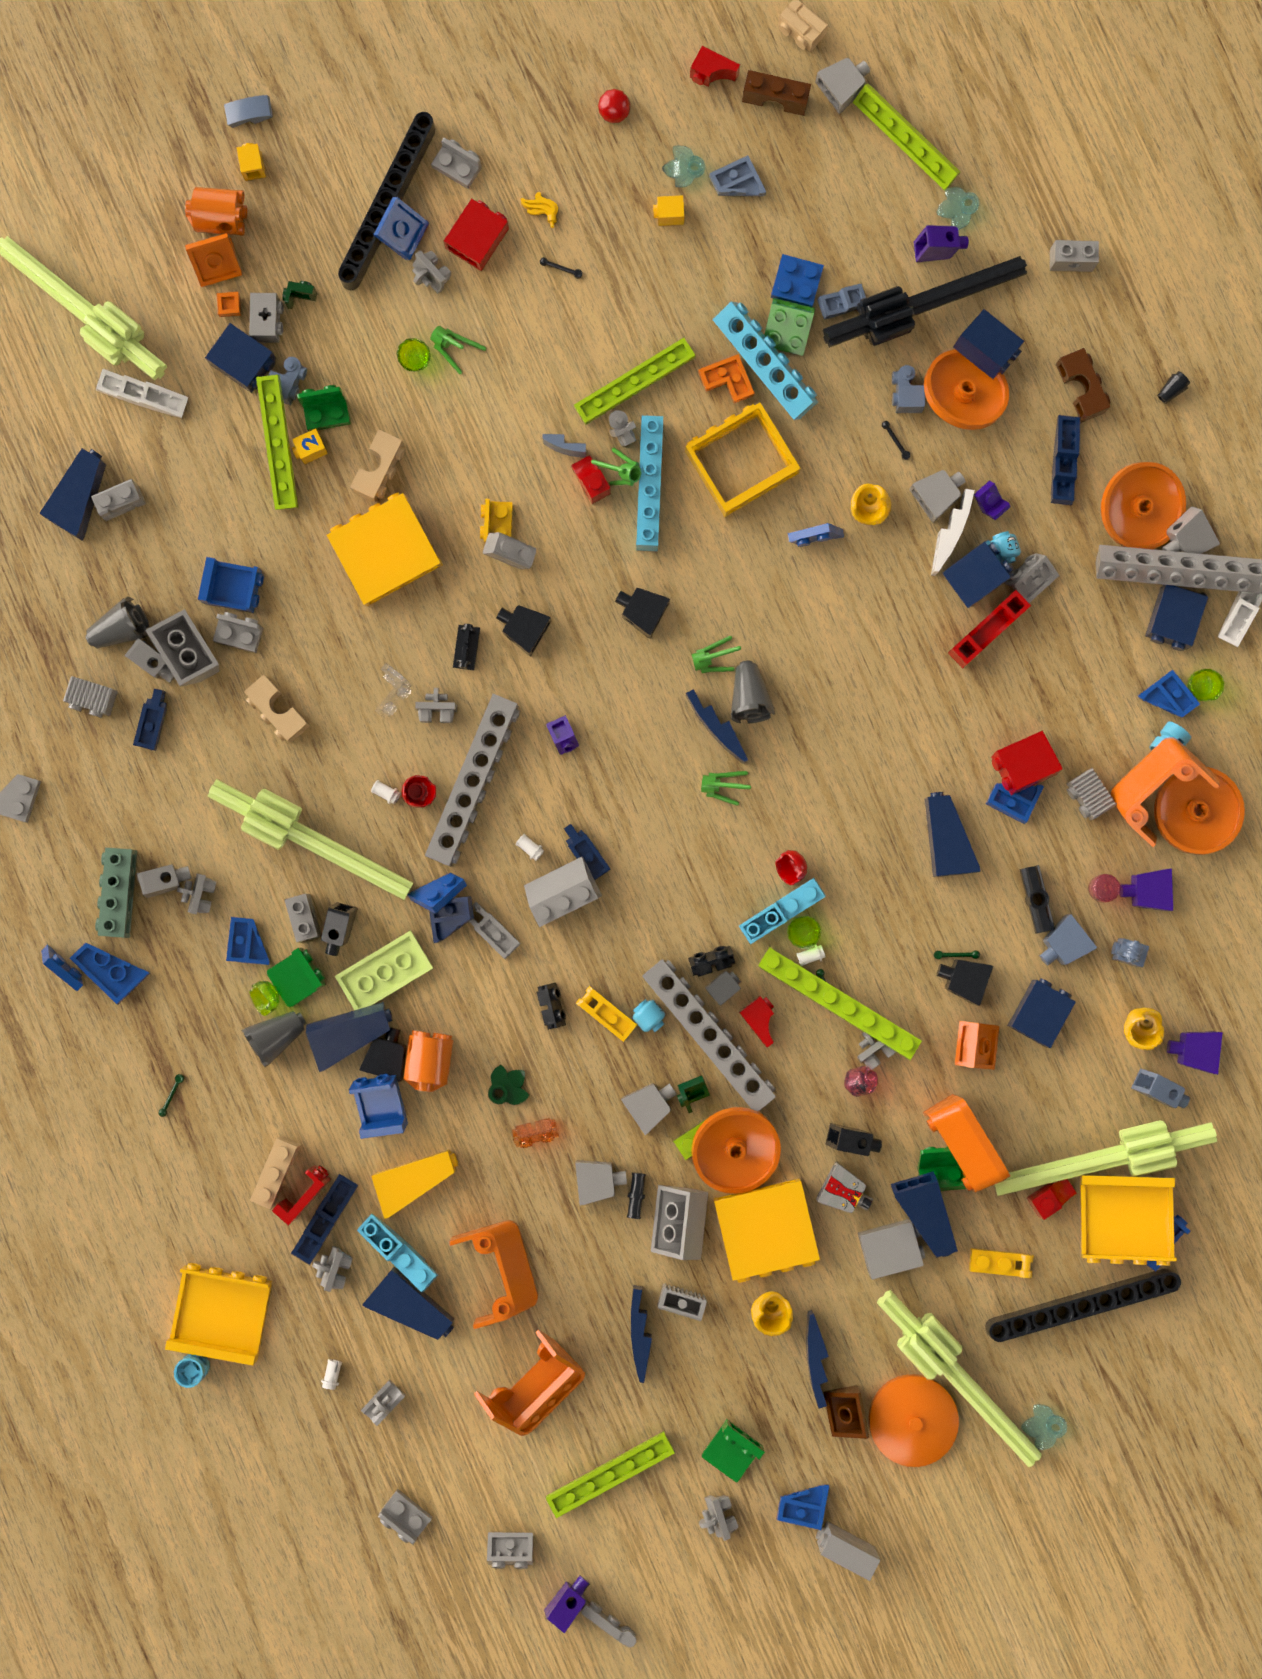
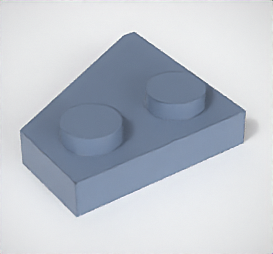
M745 156L709 174L718 196L766 195V190L749 156Z

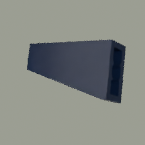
M81 448L39 513L81 541L85 537L94 507L91 496L98 494L106 464L101 460L102 456L92 449L88 452Z
M943 792L930 793V797L925 798L933 877L981 872L951 796L944 795Z
M384 1002L307 1024L306 1035L319 1072L328 1069L390 1030V1022L393 1021L390 1008L386 1009Z
M934 1171L890 1184L896 1200L936 1258L946 1257L954 1252H958Z
M395 1267L392 1268L362 1304L367 1309L437 1340L442 1335L446 1338L454 1328L452 1323L455 1318L425 1292H421Z

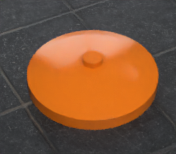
M956 349L946 351L935 358L925 374L924 392L929 405L941 419L955 427L967 430L986 428L1000 418L1008 405L1009 387L1004 374L998 373L992 379Z
M1137 462L1118 471L1107 484L1101 501V517L1104 527L1109 536L1123 547L1155 549L1164 545L1170 540L1166 533L1167 529L1186 512V495L1180 479L1168 467L1154 462Z
M1210 767L1207 768L1219 778L1220 786L1217 789L1201 774L1191 781H1181L1173 774L1162 784L1156 795L1154 817L1158 830L1170 845L1188 854L1203 855L1225 848L1236 838L1243 825L1245 808L1240 790L1226 774Z
M733 1107L718 1111L701 1124L694 1136L691 1153L698 1175L708 1186L720 1192L737 1194L751 1191L771 1177L780 1160L781 1144L773 1124L763 1114L749 1108Z
M907 1374L891 1379L878 1390L869 1409V1429L876 1446L891 1461L903 1466L922 1467L938 1461L950 1450L957 1437L959 1416L954 1400L940 1383L933 1379L928 1380L923 1375Z

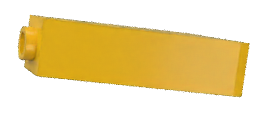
M450 1149L374 1173L371 1177L384 1219L389 1218L455 1173L456 1166H459L456 1154H451Z

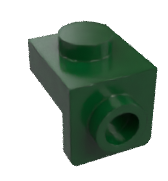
M288 281L287 288L283 290L282 300L288 309H293L295 298L316 301L317 291L310 282L300 281L297 283Z
M702 1075L677 1085L680 1091L677 1098L681 1108L686 1106L688 1113L693 1112L690 1103L710 1096Z

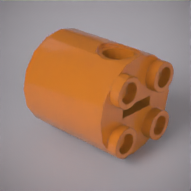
M195 187L192 199L186 200L185 204L186 218L189 220L194 231L198 233H227L228 235L244 236L245 224L243 219H247L248 214L247 205H243L245 199L244 191Z
M412 1030V1035H409L403 1079L415 1090L433 1092L447 1085L453 1046L452 1036L433 1033V1037H430V1033Z

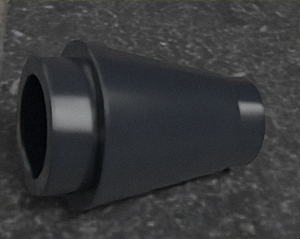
M1180 371L1172 374L1157 397L1164 404H1167L1188 389L1189 379Z

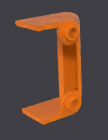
M1174 737L1163 739L1112 788L1110 794L1116 803V808L1126 822L1152 847L1156 845L1157 836L1145 825L1148 821V812L1141 803L1172 774L1181 781H1191L1201 774L1215 789L1220 786L1219 778Z
M952 1094L923 1112L924 1116L929 1118L926 1122L933 1133L937 1131L942 1136L962 1169L965 1178L961 1180L968 1191L972 1190L976 1193L1010 1177L1007 1168L963 1098Z
M506 1220L452 1236L449 1241L450 1246L472 1240L475 1250L480 1254L495 1253L506 1291V1296L499 1297L494 1301L492 1306L493 1313L475 1319L473 1323L474 1329L507 1320L532 1308L537 1303V1288L521 1232L516 1222Z
M537 1330L535 1333L542 1341L537 1350V1354L541 1359L511 1389L498 1387L492 1391L489 1397L478 1391L474 1393L491 1420L520 1436L531 1433L585 1378V1372L580 1365L553 1338L540 1330Z

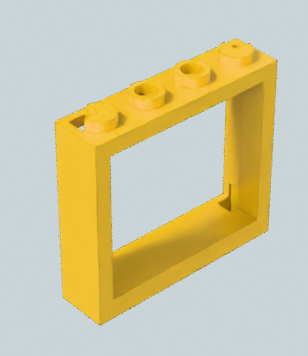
M760 402L756 405L746 406L743 412L737 416L735 414L729 416L724 420V424L719 427L716 425L706 430L705 435L700 438L698 436L693 437L687 443L688 445L685 446L686 455L724 517L795 477L801 469ZM757 417L787 467L725 503L697 457L696 452Z

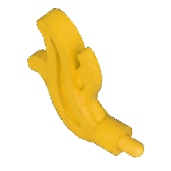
M541 192L536 193L535 200L520 199L521 205L527 209L528 214L535 216L546 214L550 227H555L554 223L557 222L558 206L554 201L542 197Z

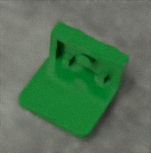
M295 949L291 952L292 955L267 970V976L287 1007H293L326 985L324 974L319 968L316 969L312 963L314 959L307 949Z

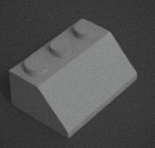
M185 609L146 629V633L180 687L202 682L219 672L217 660Z
M583 856L524 885L529 908L539 927L602 896Z
M658 1185L651 1252L680 1260L701 1259L708 1192L692 1188Z

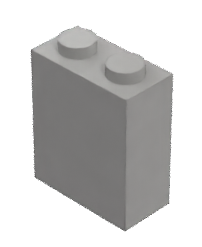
M909 1219L858 1232L868 1274L872 1280L924 1266L922 1259H925V1253L922 1245L918 1246L916 1237H920L919 1232Z
M826 1521L824 1527L822 1526V1529L818 1530L816 1534L821 1555L870 1581L880 1562L875 1546Z

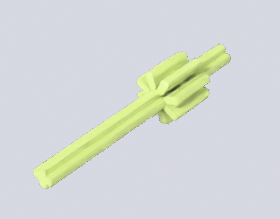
M10 237L0 238V255L86 324L80 329V335L88 345L113 365H119L121 360L125 363L130 360L153 380L161 379L164 376V370L167 368V365L139 343L140 340L144 339V331L141 330V326L112 302L107 301L103 306L100 304L93 306Z
M216 779L209 790L207 797L245 816L244 822L241 825L243 832L278 850L289 839L405 900L413 885V882L299 823L298 820L302 808L267 789H262L256 799Z
M1159 1120L1120 1130V1145L1009 1172L1010 1177L995 1184L994 1188L997 1196L1122 1165H1128L1130 1174L1138 1177L1176 1167V1152L1217 1142V1134L1212 1122L1168 1132L1165 1122Z
M891 1290L885 1292L884 1296L878 1299L877 1304L903 1331L902 1334L904 1336L898 1339L897 1346L928 1380L934 1379L937 1374L939 1376L944 1375L1028 1467L1033 1466L1035 1461L1040 1460L1042 1456L1040 1451L957 1363L958 1359L956 1356L962 1352V1346L932 1313L925 1314L922 1319L920 1317L916 1318Z

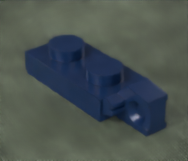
M154 688L152 699L147 698L146 703L143 704L133 742L134 746L157 750L167 711V703H164L165 691Z
M572 824L564 828L570 837L566 840L569 849L576 859L583 856L594 880H597L611 870L586 833L582 830L577 833Z

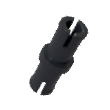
M632 1172L631 1189L627 1196L629 1197L627 1218L641 1219L642 1199H645L643 1191L646 1174Z

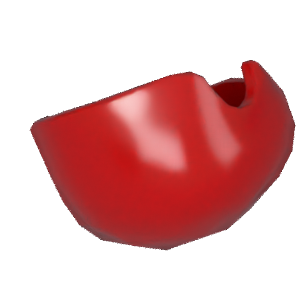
M618 89L607 90L599 99V114L609 123L622 122L630 112L628 96Z
M414 775L406 779L402 785V797L409 806L424 808L432 804L436 798V785L426 776Z
M787 850L775 861L779 877L788 885L798 883L807 874V862L798 851Z

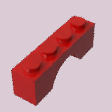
M1015 590L957 643L948 654L963 669L1031 605Z

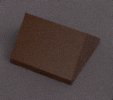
M854 1385L825 1391L824 1398L827 1404L826 1408L832 1437L868 1439V1426L862 1395L858 1386Z

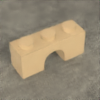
M378 429L369 449L372 455L381 459V464L377 470L372 472L359 468L350 486L353 493L376 504L379 499L384 497L387 489L385 485L388 479L391 480L396 472L395 465L398 460H402L406 449L401 439Z
M264 674L244 691L248 696L245 700L253 709L259 708L262 712L260 717L267 725L273 724L277 729L274 733L282 742L286 739L292 743L310 727L307 721L293 707L284 714H277L274 711V702L282 693Z
M283 1136L276 1138L251 1196V1202L268 1209L275 1207L284 1187L283 1181L293 1165L301 1147L300 1143Z

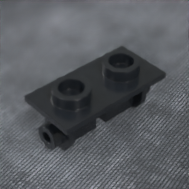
M472 624L458 625L453 668L475 670L480 627H473Z
M719 946L713 951L707 953L699 952L694 954L693 957L688 958L693 976L698 975V977L713 973L711 965L715 964L717 971L736 964L730 946Z
M556 982L537 987L538 991L536 993L539 1005L548 1006L547 1010L541 1011L544 1026H547L548 1030L565 1026L566 1013L561 1005V993Z

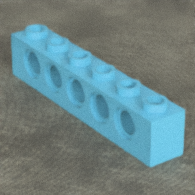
M731 301L712 320L794 420H800L818 403V400L815 398L817 394L810 386H805L801 381L803 379L802 375L796 369L792 370L788 365L789 359L782 352L779 353L774 348L776 346L775 342L769 336L765 337L761 332L762 326L755 319L752 320L747 313L749 311L741 302ZM740 320L744 324L743 330L741 332H739L736 327L738 321ZM753 337L757 339V346L754 349L750 346V340ZM767 353L771 357L769 365H765L763 361ZM780 370L785 375L782 382H779L777 379V373ZM793 387L798 389V396L795 399L790 394Z
M642 416L639 466L641 477L639 479L636 551H658L663 416Z

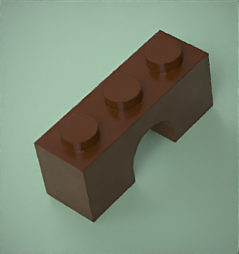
M748 70L742 102L763 107L765 101H775L784 106V112L804 116L811 84Z
M1085 348L1061 357L1056 363L1064 384L1070 381H1078L1085 388V394L1077 397L1073 402L1081 423L1106 413L1110 408L1109 395L1106 392L1104 393L1101 386V377L1098 373H1095L1092 366V357L1089 353H1086Z

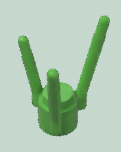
M437 326L432 332L430 340L435 343L434 348L444 356L458 374H462V370L443 349V347L448 348L451 344L460 349L464 348L462 344L453 338L483 351L486 350V347L458 335L448 328L444 329L441 326Z
M612 448V451L627 462L620 467L597 460L591 461L594 465L618 472L622 480L610 481V485L633 486L641 477L639 462L631 460L616 448Z
M728 636L703 649L696 650L697 653L691 654L695 671L701 670L702 674L707 672L734 671V667L708 666L712 665L711 659L739 651L741 646L709 654L708 651L730 641L732 636Z
M737 771L703 775L701 792L707 793L706 797H714L738 806V801L715 792H719L720 787L751 789V786L720 782V779L716 778L748 775V772Z

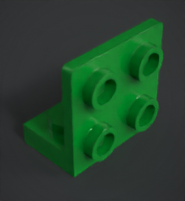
M328 385L322 390L306 389L302 393L297 394V398L304 409L308 432L314 429L322 430L351 424L347 399L341 387Z
M948 1146L946 1148L927 1147L920 1151L917 1167L918 1176L934 1171L940 1191L966 1189L961 1180L965 1178L963 1171Z
M726 1419L701 1456L737 1483L755 1457L760 1460L765 1451L762 1444Z

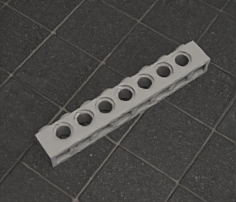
M1099 545L1095 562L1096 578L1262 594V559Z
M492 694L425 853L426 857L450 867L453 863L456 864L461 854L458 849L461 843L465 844L468 838L469 831H467L469 823H474L478 811L475 809L478 802L482 803L485 798L486 791L484 787L487 782L490 783L495 773L492 768L495 762L499 763L503 751L500 749L503 742L507 743L512 731L509 730L511 723H516L519 717L520 710H517L519 707L517 703ZM495 717H505V723L502 726H495L493 723ZM488 736H495L497 738L494 746L489 747L485 745V740ZM480 756L488 757V763L484 767L477 765V759ZM471 776H478L480 779L476 787H470L468 784ZM463 796L471 798V804L468 807H461L460 799ZM455 816H461L463 819L462 825L458 828H454L451 824ZM447 836H452L454 839V844L450 848L443 846V840Z
M661 959L642 977L750 1108L757 1112L760 1111L776 1097L773 1094L776 1089L768 1079L764 1082L759 1077V1074L762 1072L754 1063L749 1064L745 1060L747 1054L739 1045L735 1048L730 1042L733 1037L725 1028L721 1031L716 1025L719 1020L711 1011L707 1013L702 1008L705 1003L697 994L692 996L688 991L691 986L683 977L678 979L674 974L677 969L669 960L664 962ZM665 977H671L674 980V986L669 990L664 989L661 985V981ZM679 994H685L688 997V1003L683 1007L678 1006L675 1001ZM693 1011H699L702 1014L701 1022L697 1024L690 1021V1014ZM708 1028H713L716 1031V1037L711 1041L704 1038V1032ZM723 1045L730 1048V1054L726 1058H722L718 1054V1049ZM735 1063H742L745 1069L742 1074L736 1075L733 1073L732 1067ZM750 1080H756L759 1084L758 1089L754 1092L747 1090L746 1086Z

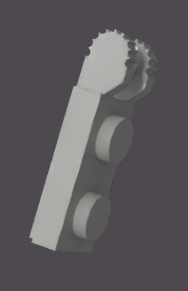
M475 902L473 904L474 909L481 913L484 918L479 923L474 918L469 922L506 959L521 943L490 913H487Z
M586 1601L581 1609L582 1615L620 1643L626 1645V1647H634L637 1639L635 1632L630 1627L619 1626L620 1621L611 1614L607 1617L601 1612L602 1608L597 1603Z

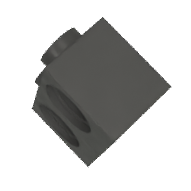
M724 971L708 984L705 989L721 1006L741 989L738 985L741 981L733 972L728 973Z

